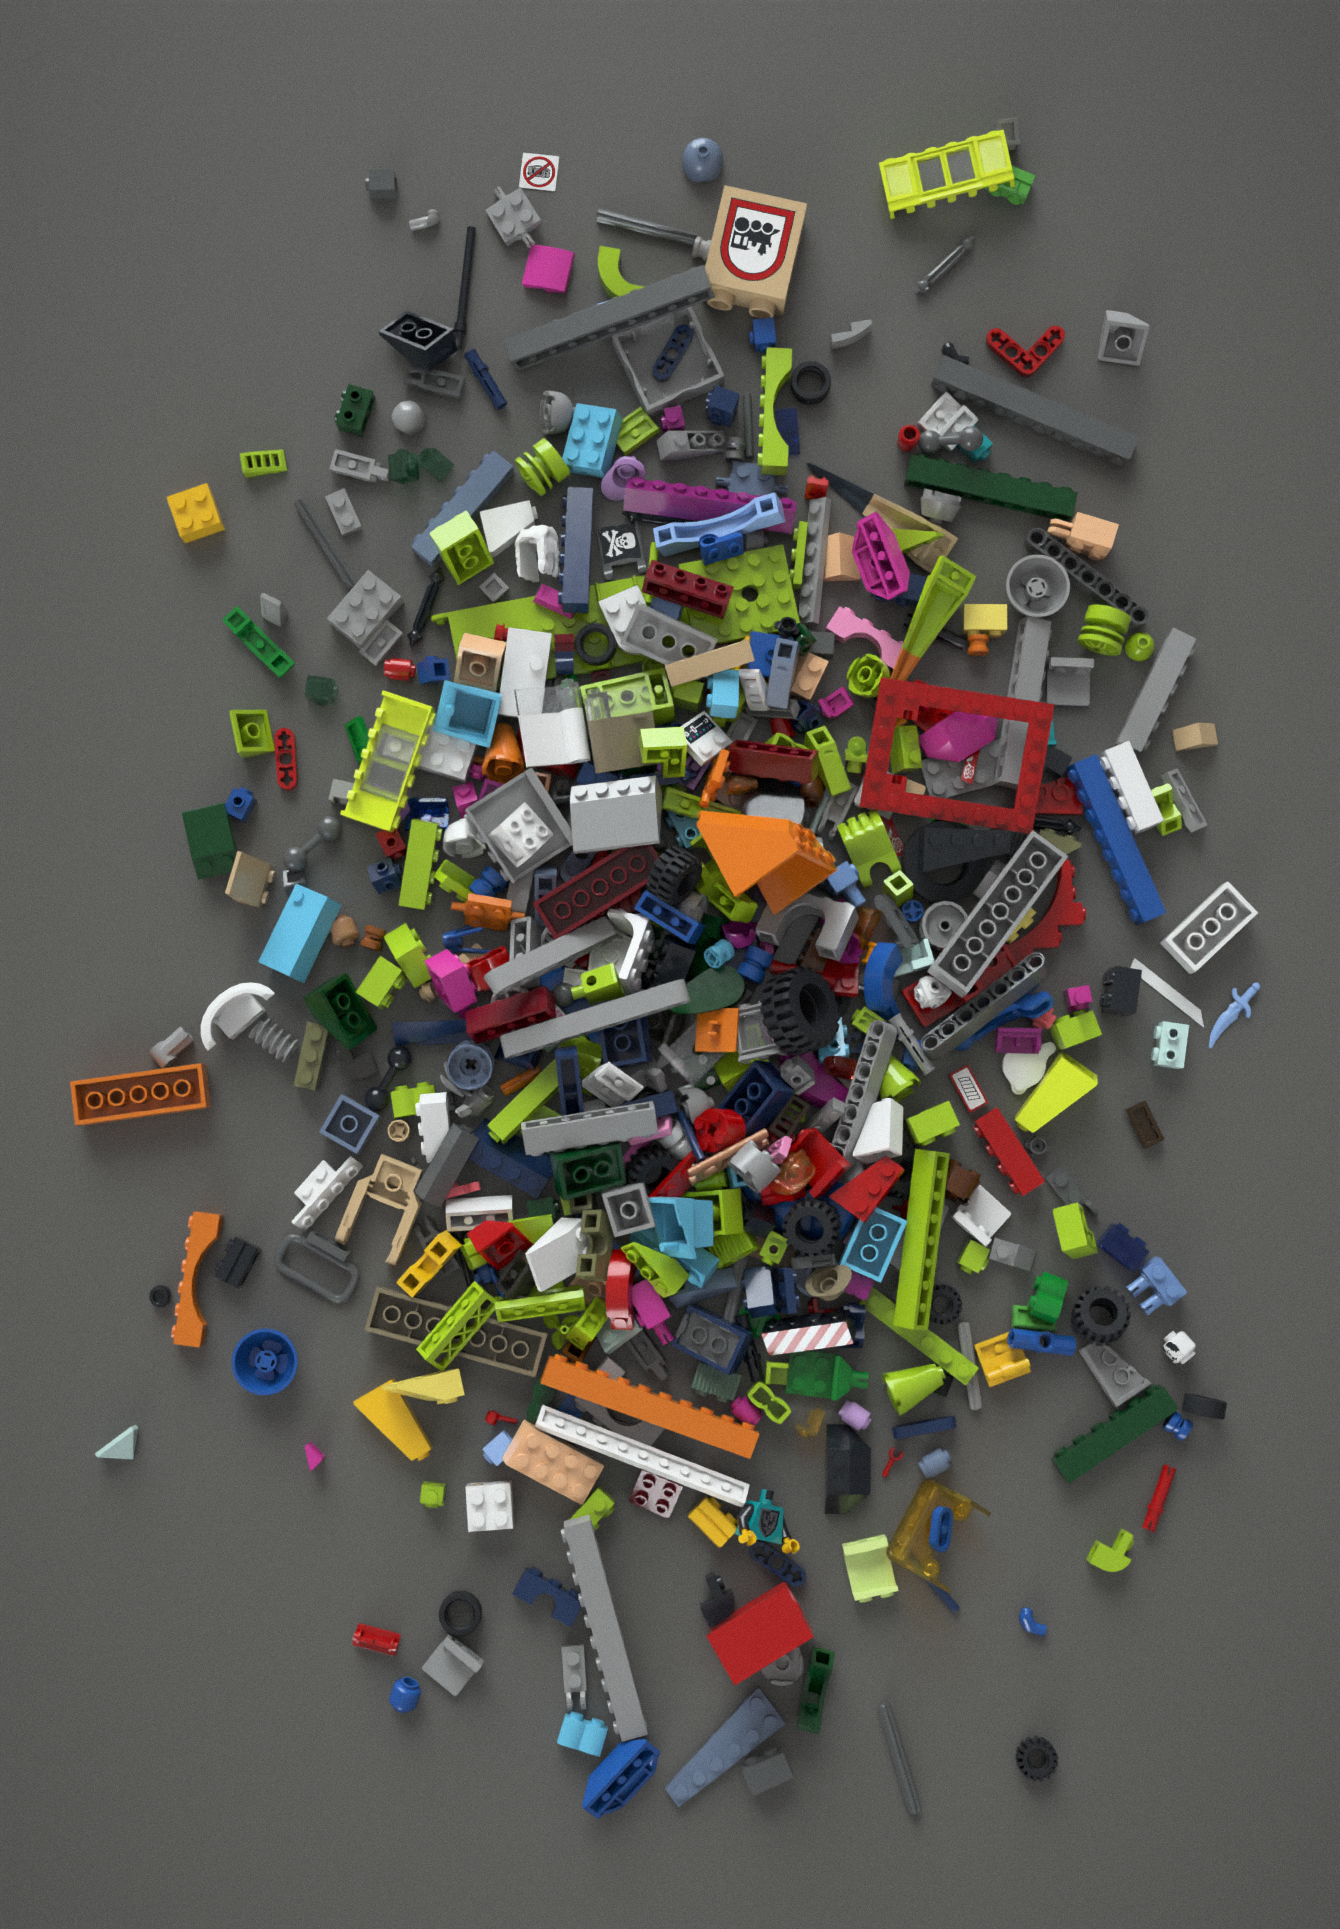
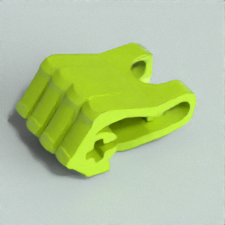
M876 809L869 811L870 816L868 817L866 812L859 814L858 821H856L855 817L849 818L847 820L849 825L847 826L845 823L837 825L851 861L858 870V876L865 889L872 885L870 869L876 862L887 864L893 874L899 870L902 871L888 833Z

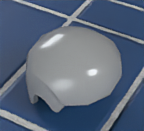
M413 401L400 402L393 409L391 415L393 425L407 435L417 434L425 427V413Z

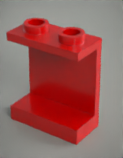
M805 1128L797 1135V1141L790 1145L788 1155L781 1163L790 1162L793 1167L800 1166L804 1179L812 1186L809 1193L814 1198L823 1197L851 1165L817 1128Z

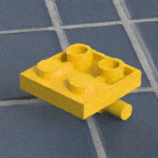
M1009 1332L973 1345L989 1387L1031 1372L1029 1368L1031 1367L1030 1362L1025 1357L1023 1350L1009 1348L1007 1343Z

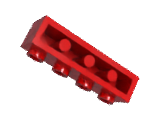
M998 1107L993 1108L973 1121L975 1134L979 1139L983 1138L987 1145L984 1146L991 1157L995 1156L998 1161L996 1166L1003 1176L1007 1175L1011 1181L1008 1185L1014 1194L1018 1193L1020 1196H1024L1045 1182Z

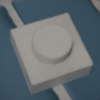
M495 573L479 586V589L493 604L510 590Z

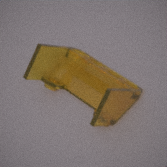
M925 1480L919 1486L887 1547L886 1554L888 1559L950 1593V1588L936 1580L940 1573V1565L932 1558L935 1551L929 1545L933 1511L938 1506L948 1507L953 1512V1519L959 1522L966 1520L973 1509L988 1517L991 1512L973 1500L933 1480Z

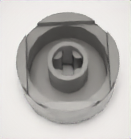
M749 1140L728 1162L736 1175L739 1174L743 1178L742 1181L756 1193L764 1190L781 1172L780 1168L772 1162L774 1160L773 1157L765 1150L761 1153L759 1147L752 1140Z

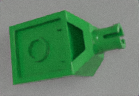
M810 1350L789 1353L785 1393L830 1398L831 1401H837L849 1392L850 1388H863L867 1390L868 1382L859 1381L858 1379L868 1380L869 1372L852 1370L839 1354Z

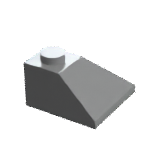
M1106 310L1101 329L1098 360L1140 366L1149 324L1128 313Z

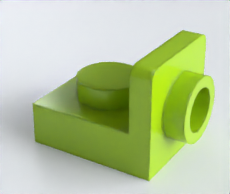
M865 1006L861 1011L857 1009L850 1019L853 1021L851 1027L853 1029L857 1028L865 1035H867L868 1028L873 1021L881 1020L886 1022Z

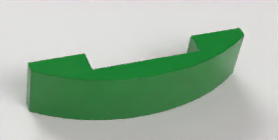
M238 606L222 619V622L280 679L295 665V662L255 625Z

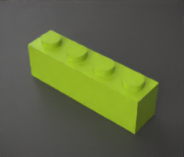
M412 819L398 906L425 910L427 905H431L432 892H429L430 884H434L435 881L433 876L436 871H432L433 863H437L439 857V850H436L437 841H441L443 829L439 828L440 823Z

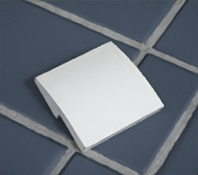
M944 392L917 425L924 431L934 430L941 437L958 436L964 428L974 426L979 419L965 405L961 406L947 392ZM957 444L943 446L949 451H952Z
M610 1062L601 1065L582 1080L581 1084L582 1087L612 1108L619 1107L625 1100L629 1102L643 1089L641 1084Z

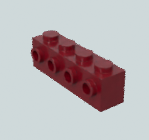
M651 560L641 592L724 619L734 587Z
M736 739L729 746V772H736L738 775L750 774L756 775L758 778L770 777L777 778L779 781L791 780L798 781L800 784H809L818 776L819 751Z
M546 986L537 987L534 990L466 1011L467 1034L476 1044L510 1032L555 1019L554 996Z

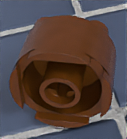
M949 1159L944 1198L955 1203L958 1199L963 1201L961 1205L968 1206L980 1184L979 1178L981 1175L970 1169L967 1171L961 1168V1163L954 1159Z

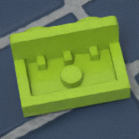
M445 859L433 877L441 882L439 886L449 893L452 890L457 893L455 897L465 903L469 893L475 894L468 887L476 878Z

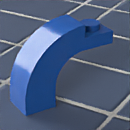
M878 942L866 965L864 997L868 1009L875 1010L877 1015L884 1020H890L900 1013L893 997L892 983L895 972L903 962V958L897 944Z

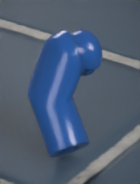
M1022 1608L1021 1614H1019V1621L1023 1629L1044 1637L1047 1626L1034 1621L1033 1611L1030 1608Z

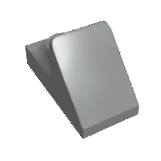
M994 1237L988 1259L1030 1271L1036 1250Z

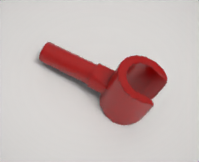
M494 1410L489 1411L485 1417V1421L493 1426L496 1425L498 1420L517 1424V1419L500 1415Z
M895 1447L889 1450V1460L882 1473L883 1477H887L895 1461L903 1457V1451L899 1453L898 1458H894L892 1453Z

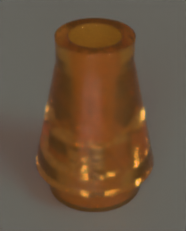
M731 775L730 778H726L728 795H734L735 797L753 789H758L757 776Z

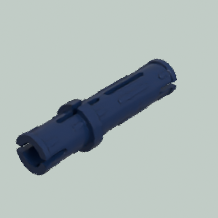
M476 349L469 350L465 353L464 357L473 369L474 377L479 379L495 409L500 410L504 408L508 402L490 375L489 367L483 363Z

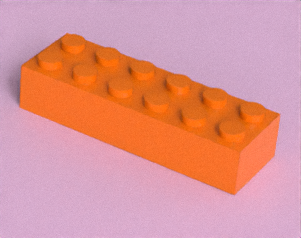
M202 1063L70 1081L75 1125L78 1126L211 1108L207 1066Z

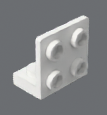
M524 802L496 827L488 837L518 868L553 836V832Z
M979 1185L968 1206L960 1204L950 1217L980 1245L986 1247L991 1242L990 1238L1010 1217L1011 1212Z

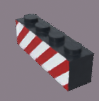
M836 1309L826 1313L816 1312L805 1316L795 1315L785 1319H771L765 1321L761 1334L767 1352L771 1356L853 1344L857 1331L850 1310Z

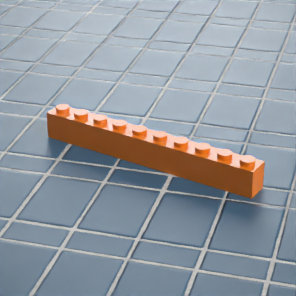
M555 1354L554 1357L549 1355L540 1379L541 1384L751 1459L759 1437V1432L755 1430V1425L744 1421L741 1425L734 1422L735 1418L725 1414H722L721 1417L713 1414L714 1411L702 1406L700 1410L692 1407L693 1403L681 1399L678 1402L672 1400V1395L660 1391L658 1395L651 1392L652 1388L639 1384L636 1387L631 1385V1381L618 1376L617 1379L609 1377L610 1373L604 1370L597 1369L595 1372L589 1370V1365L576 1361V1364L567 1362L568 1358L560 1354Z

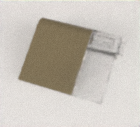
M649 686L600 692V688L587 690V694L583 695L595 773L660 764L661 762L642 763L639 748L640 729L655 728Z

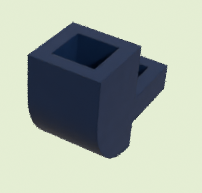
M854 1302L843 1304L840 1310H850L857 1332L853 1344L842 1345L840 1348H862L864 1343L865 1305H859Z

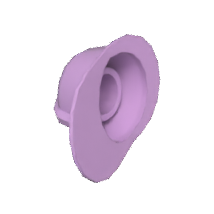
M634 456L618 458L601 481L602 493L610 500H623L625 498L627 479L633 477L645 478L646 470L644 465L636 460Z

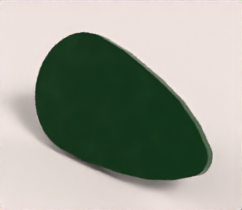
M722 965L719 968H710L686 984L690 1002L670 1008V1010L678 1014L693 1015L731 1006L739 1001L743 995V978L736 969L727 965Z

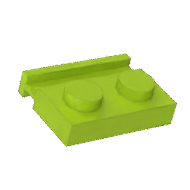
M641 406L622 421L616 445L625 456L659 433V428L647 413L643 411Z

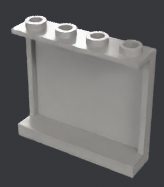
M532 767L465 809L467 812L464 815L470 827L472 825L476 826L479 831L476 833L477 838L482 845L486 843L490 848V851L487 853L494 863L498 861L503 868L499 872L506 882L510 880L513 884L522 876L573 845L571 828ZM525 802L553 832V836L529 859L516 868L488 835Z

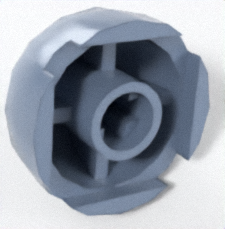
M708 138L694 139L686 146L682 157L683 171L687 177L697 183H700V181H707L708 183L715 180L723 169L724 158L721 148L716 142Z

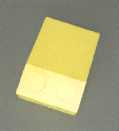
M448 1369L443 1372L437 1371L382 1386L385 1391L425 1401H436L437 1404L453 1403L458 1401L457 1397L465 1395L459 1369Z

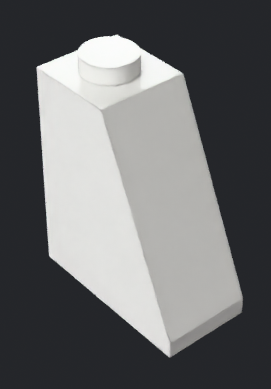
M530 500L480 511L491 557H496L512 545L522 528L529 529L535 526L534 520L538 519L536 507H531Z
M885 1098L880 1102L872 1104L854 1148V1158L868 1164L879 1161L884 1156L893 1158L902 1155V1105L891 1098Z

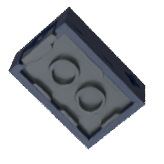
M698 1304L688 1305L687 1314H684L675 1334L676 1338L673 1339L671 1346L727 1375L736 1374L754 1333Z

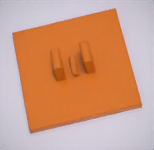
M723 1008L697 1014L695 1052H737L740 1009Z

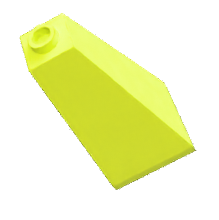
M1061 1050L1016 1114V1125L1025 1132L1029 1130L1034 1133L1096 1087L1098 1084L1097 1075Z

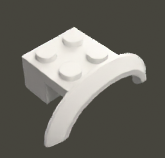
M241 983L220 994L209 1005L201 1023V1038L207 1051L216 1045L212 1035L213 1023L217 1024L230 1039H235L266 1012L252 994L262 996L265 1000H268L275 993L269 987L262 984Z

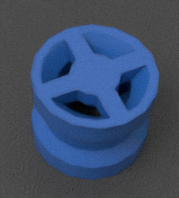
M910 900L902 906L901 912L908 923H915L922 917L923 907L920 902Z

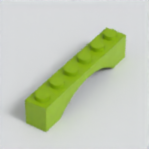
M767 347L766 356L762 355L761 369H765V375H761L760 388H764V394H760V407L764 408V413L759 415V427H763V434L759 433L758 446L762 447V453H758L757 466H761V474L787 475L789 446L777 430L773 405L777 394L790 379L792 367V349Z

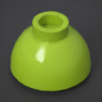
M1135 632L1125 642V652L1134 661L1149 659L1155 649L1153 638L1145 632Z

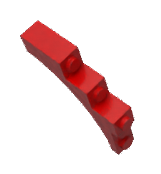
M1065 860L1058 870L1054 897L1045 915L1027 935L1007 945L1017 963L1032 954L1033 950L1058 948L1059 943H1062V932L1058 930V927H1073L1084 924L1086 908H1082V902L1073 903V900L1076 899V888L1072 887L1075 869L1074 865H1071L1070 860ZM994 958L989 963V967L995 966L996 961Z

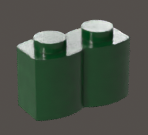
M541 1376L534 1384L533 1399L527 1409V1421L536 1423L542 1405L551 1408L550 1401L556 1392L555 1388L540 1383Z

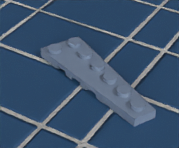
M759 1686L755 1688L733 1715L724 1722L722 1727L709 1738V1741L697 1751L691 1760L665 1786V1790L678 1807L786 1724Z

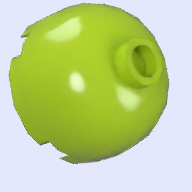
M865 654V657H858L850 665L847 679L850 685L848 687L854 694L870 699L878 697L881 677L890 679V671L887 664L879 657Z

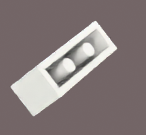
M447 1092L420 1094L419 1103H416V1115L421 1116V1122L418 1123L419 1135L424 1138V1142H421L422 1155H426L427 1163H431L451 1127Z
M512 1195L446 1199L447 1231L473 1230L484 1221L508 1222L513 1220Z

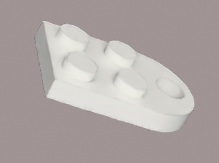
M638 585L598 602L608 627L615 636L617 646L625 653L631 655H640L641 653L620 644L637 604L641 602L646 605ZM647 626L644 628L645 636H655L653 627Z

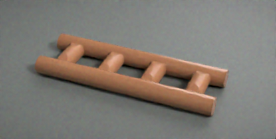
M764 1128L687 1169L690 1176L688 1178L690 1184L693 1186L727 1168L731 1158L749 1140H752L759 1147V1150L768 1146L769 1142L766 1137L769 1134Z

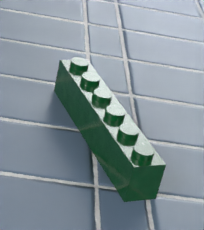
M1156 1384L1150 1386L1144 1391L1145 1395L1128 1401L1126 1408L1121 1411L1117 1409L1109 1414L1108 1417L1110 1419L1104 1423L1100 1421L1090 1428L1091 1432L1085 1436L1080 1434L1072 1440L1073 1444L1065 1448L1063 1446L1054 1452L1055 1456L1051 1460L1065 1481L1069 1484L1177 1411L1179 1408L1165 1387L1161 1385L1156 1386Z

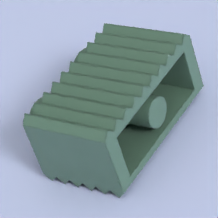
M699 1361L691 1388L695 1389L694 1393L707 1397L708 1393L716 1395V1400L728 1403L729 1400L734 1401L741 1374L727 1375Z

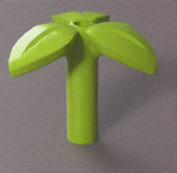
M556 1314L543 1316V1323L548 1329L556 1328V1331L551 1335V1342L557 1350H560L565 1345V1334L578 1319L577 1316H565L562 1323H559Z

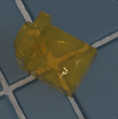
M817 1406L815 1411L811 1410L806 1421L809 1423V1427L796 1422L795 1428L798 1429V1434L810 1438L811 1435L816 1436L826 1411Z

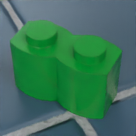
M1045 1271L1040 1276H1036L1032 1288L1035 1289L1034 1296L1031 1295L1027 1303V1308H1030L1028 1315L1054 1324L1061 1312L1068 1280Z

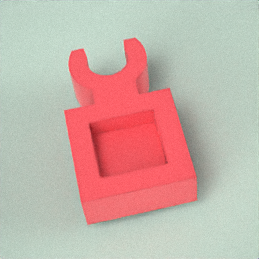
M477 1181L459 1186V1183L456 1182L445 1199L481 1190L480 1183Z

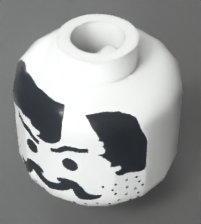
M1172 1331L1164 1338L1166 1343L1163 1345L1162 1350L1173 1363L1180 1362L1184 1364L1196 1354L1194 1352L1196 1348L1195 1343L1184 1331H1180L1177 1334Z

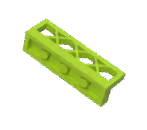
M474 1281L416 1350L427 1362L443 1372L495 1311V1302L499 1301ZM486 1299L491 1301V1304L486 1309L481 1310V1305ZM475 1318L474 1324L466 1327L467 1321ZM461 1335V1339L457 1343L451 1344V1340L455 1336ZM446 1352V1357L440 1363L435 1360L440 1353Z
M583 1285L549 1289L542 1292L534 1291L506 1295L505 1298H501V1296L495 1297L499 1301L495 1302L498 1322L586 1310Z

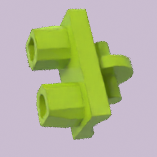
M857 736L848 741V749L844 751V758L848 760L847 771L853 773H861L862 762L867 763L866 742L863 738Z

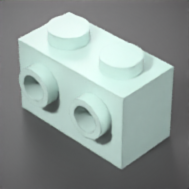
M1162 1021L1158 1023V1026H1155L1154 1038L1156 1039V1046L1151 1051V1060H1154L1153 1066L1173 1069L1184 1068L1189 1025Z

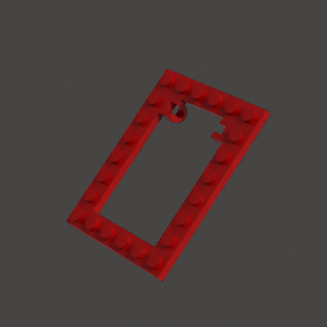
M881 677L859 807L1030 834L1033 831L1055 704ZM920 706L1028 723L1014 808L1009 809L906 792L908 777L887 774L896 718L918 721Z

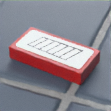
M968 1065L948 1075L968 1113L989 1103Z

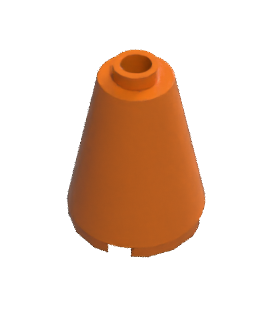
M500 723L494 727L490 748L487 747L481 767L482 774H485L487 779L501 784H506L525 771L514 728L506 723Z

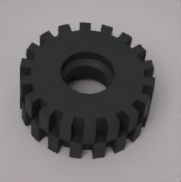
M902 1143V1155L890 1158L897 1164L901 1163L905 1171L886 1196L902 1199L909 1198L915 1149L920 1147Z

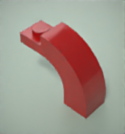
M613 1249L609 1262L606 1282L607 1317H610L611 1329L633 1330L635 1324L632 1308V1286L637 1267L627 1259L626 1254L621 1249Z

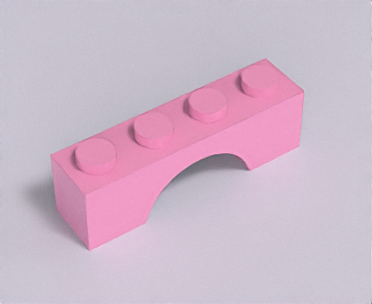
M839 606L827 625L825 632L835 633L834 639L842 644L852 638H864L871 641L878 649L880 659L887 664L892 674L903 641H895L887 631H879L873 627V623L865 618L861 620L855 616V612L847 607L843 609Z

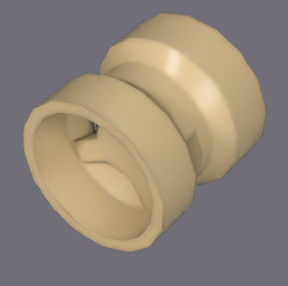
M395 1120L388 1127L389 1137L396 1142L408 1140L412 1133L411 1126L403 1120Z

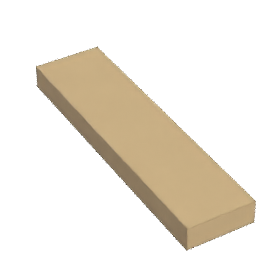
M747 639L667 664L665 668L672 687L755 660L749 640Z

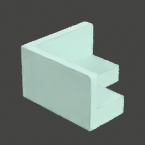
M928 939L922 940L912 948H902L899 950L903 962L896 970L894 978L931 967L934 963V958Z

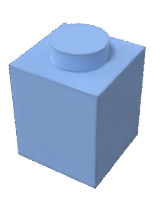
M505 1429L483 1448L485 1452L483 1456L490 1464L494 1463L498 1466L503 1461L502 1457L512 1441V1438Z

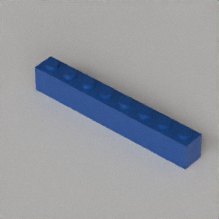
M1097 754L1068 766V778L1076 788L1078 800L1083 803L1086 819L1091 823L1094 829V837L1103 849L1102 855L1110 865L1112 878L1120 888V896L1129 908L1128 913L1131 920L1138 925L1167 913Z

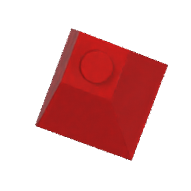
M484 1221L467 1233L476 1251L497 1271L533 1246V1243L512 1222Z

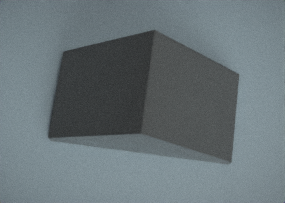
M552 775L553 802L557 808L570 807L571 787L574 786L573 778Z

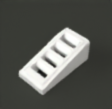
M740 669L739 675L749 709L751 711H768L770 706H766L768 686L760 669Z

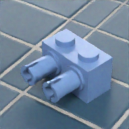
M845 861L836 867V872L824 880V885L833 898L839 894L843 895L847 902L857 909L866 900L856 886L858 881L857 875H859L858 870L854 864L849 865L848 861Z
M1155 1256L1138 1269L1141 1276L1126 1286L1127 1291H1130L1133 1298L1149 1286L1153 1289L1154 1294L1139 1304L1147 1316L1162 1304L1171 1306L1187 1293L1163 1260Z

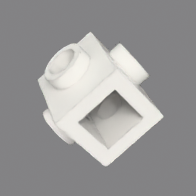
M930 975L921 978L914 988L915 999L920 1003L922 1009L926 1007L931 1009L937 1008L946 1002L952 994L950 988Z

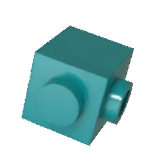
M983 434V443L977 450L967 451L960 444L957 447L976 464L979 460L983 462L992 453L990 449L993 443Z

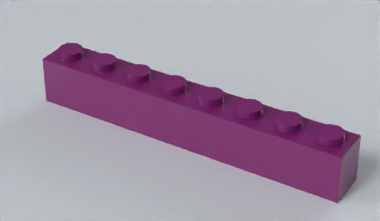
M633 477L627 479L623 510L704 521L734 512L747 505L754 498L764 495L756 496L746 492L735 493L728 492L725 489L713 490L707 489L704 486L692 487L686 486L683 483L671 484L661 480L649 481L640 477ZM781 498L785 522L763 528V530L792 534L797 501Z

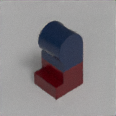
M554 634L556 675H573L574 634Z

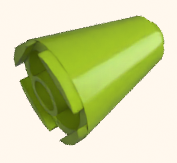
M891 1054L879 1095L881 1099L891 1098L899 1103L914 1092L912 1087L915 1084L919 1087L921 1081Z
M935 1364L887 1372L881 1375L883 1384L887 1383L888 1385L886 1390L888 1397L899 1416L905 1414L943 1385L942 1379L946 1378L941 1366L936 1367Z

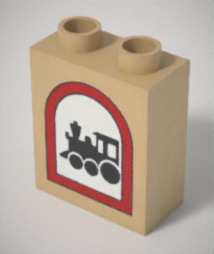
M724 185L705 266L715 298L707 301L709 306L723 311L731 310L733 305L749 308V314L758 319L773 318L774 314L783 316L805 223L807 203Z

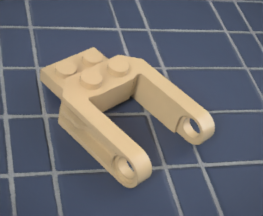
M381 1154L373 1175L357 1182L334 1241L346 1245L368 1194L373 1199L397 1209L405 1210L392 1241L391 1252L385 1261L396 1266L422 1205L419 1196L414 1191L423 1170Z

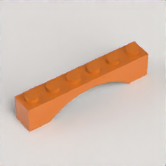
M194 1211L193 1215L189 1217L188 1228L191 1231L190 1237H187L185 1241L187 1257L183 1260L181 1267L184 1277L178 1287V1294H181L180 1303H177L175 1307L177 1323L173 1325L171 1338L174 1339L173 1344L199 1348L204 1346L207 1323L198 1305L196 1280L200 1264L206 1252L221 1237L224 1215Z

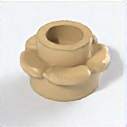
M432 982L421 985L422 988L419 989V993L424 1001L427 1000L431 1003L433 999L438 998Z

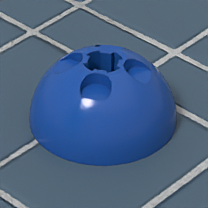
M257 1329L246 1334L237 1343L232 1355V1370L236 1380L245 1390L256 1395H272L280 1392L293 1380L298 1367V1355L294 1344L285 1334L274 1329Z

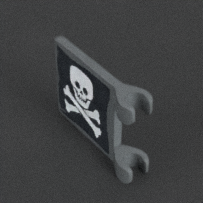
M637 521L596 528L605 582L614 581L612 567L637 563L639 576L646 575L647 568Z

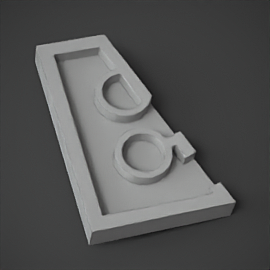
M1093 1342L1092 1345L1086 1344L1079 1349L1080 1354L1113 1407L1119 1406L1151 1384L1149 1380L1143 1378L1136 1372V1369L1122 1360L1105 1343L1102 1346H1096V1342Z

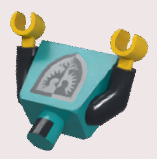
M761 1489L759 1502L747 1500L744 1507L737 1514L738 1525L735 1535H739L738 1540L740 1543L747 1542V1546H751L757 1540L777 1544L782 1542L784 1543L782 1551L785 1554L790 1552L796 1553L799 1551L800 1545L796 1540L791 1539L786 1526L783 1507L772 1505L774 1491Z

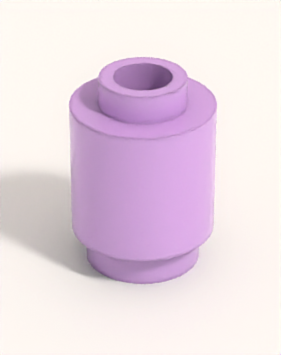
M848 1399L838 1412V1415L842 1417L841 1420L857 1431L861 1428L865 1430L872 1420L869 1418L870 1412L856 1402H850Z

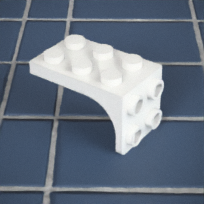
M620 908L615 910L609 909L607 914L615 930L633 937L618 977L624 995L628 996L640 989L642 972H646L649 953H652L655 948V935L650 919L641 913H636V915L627 913Z

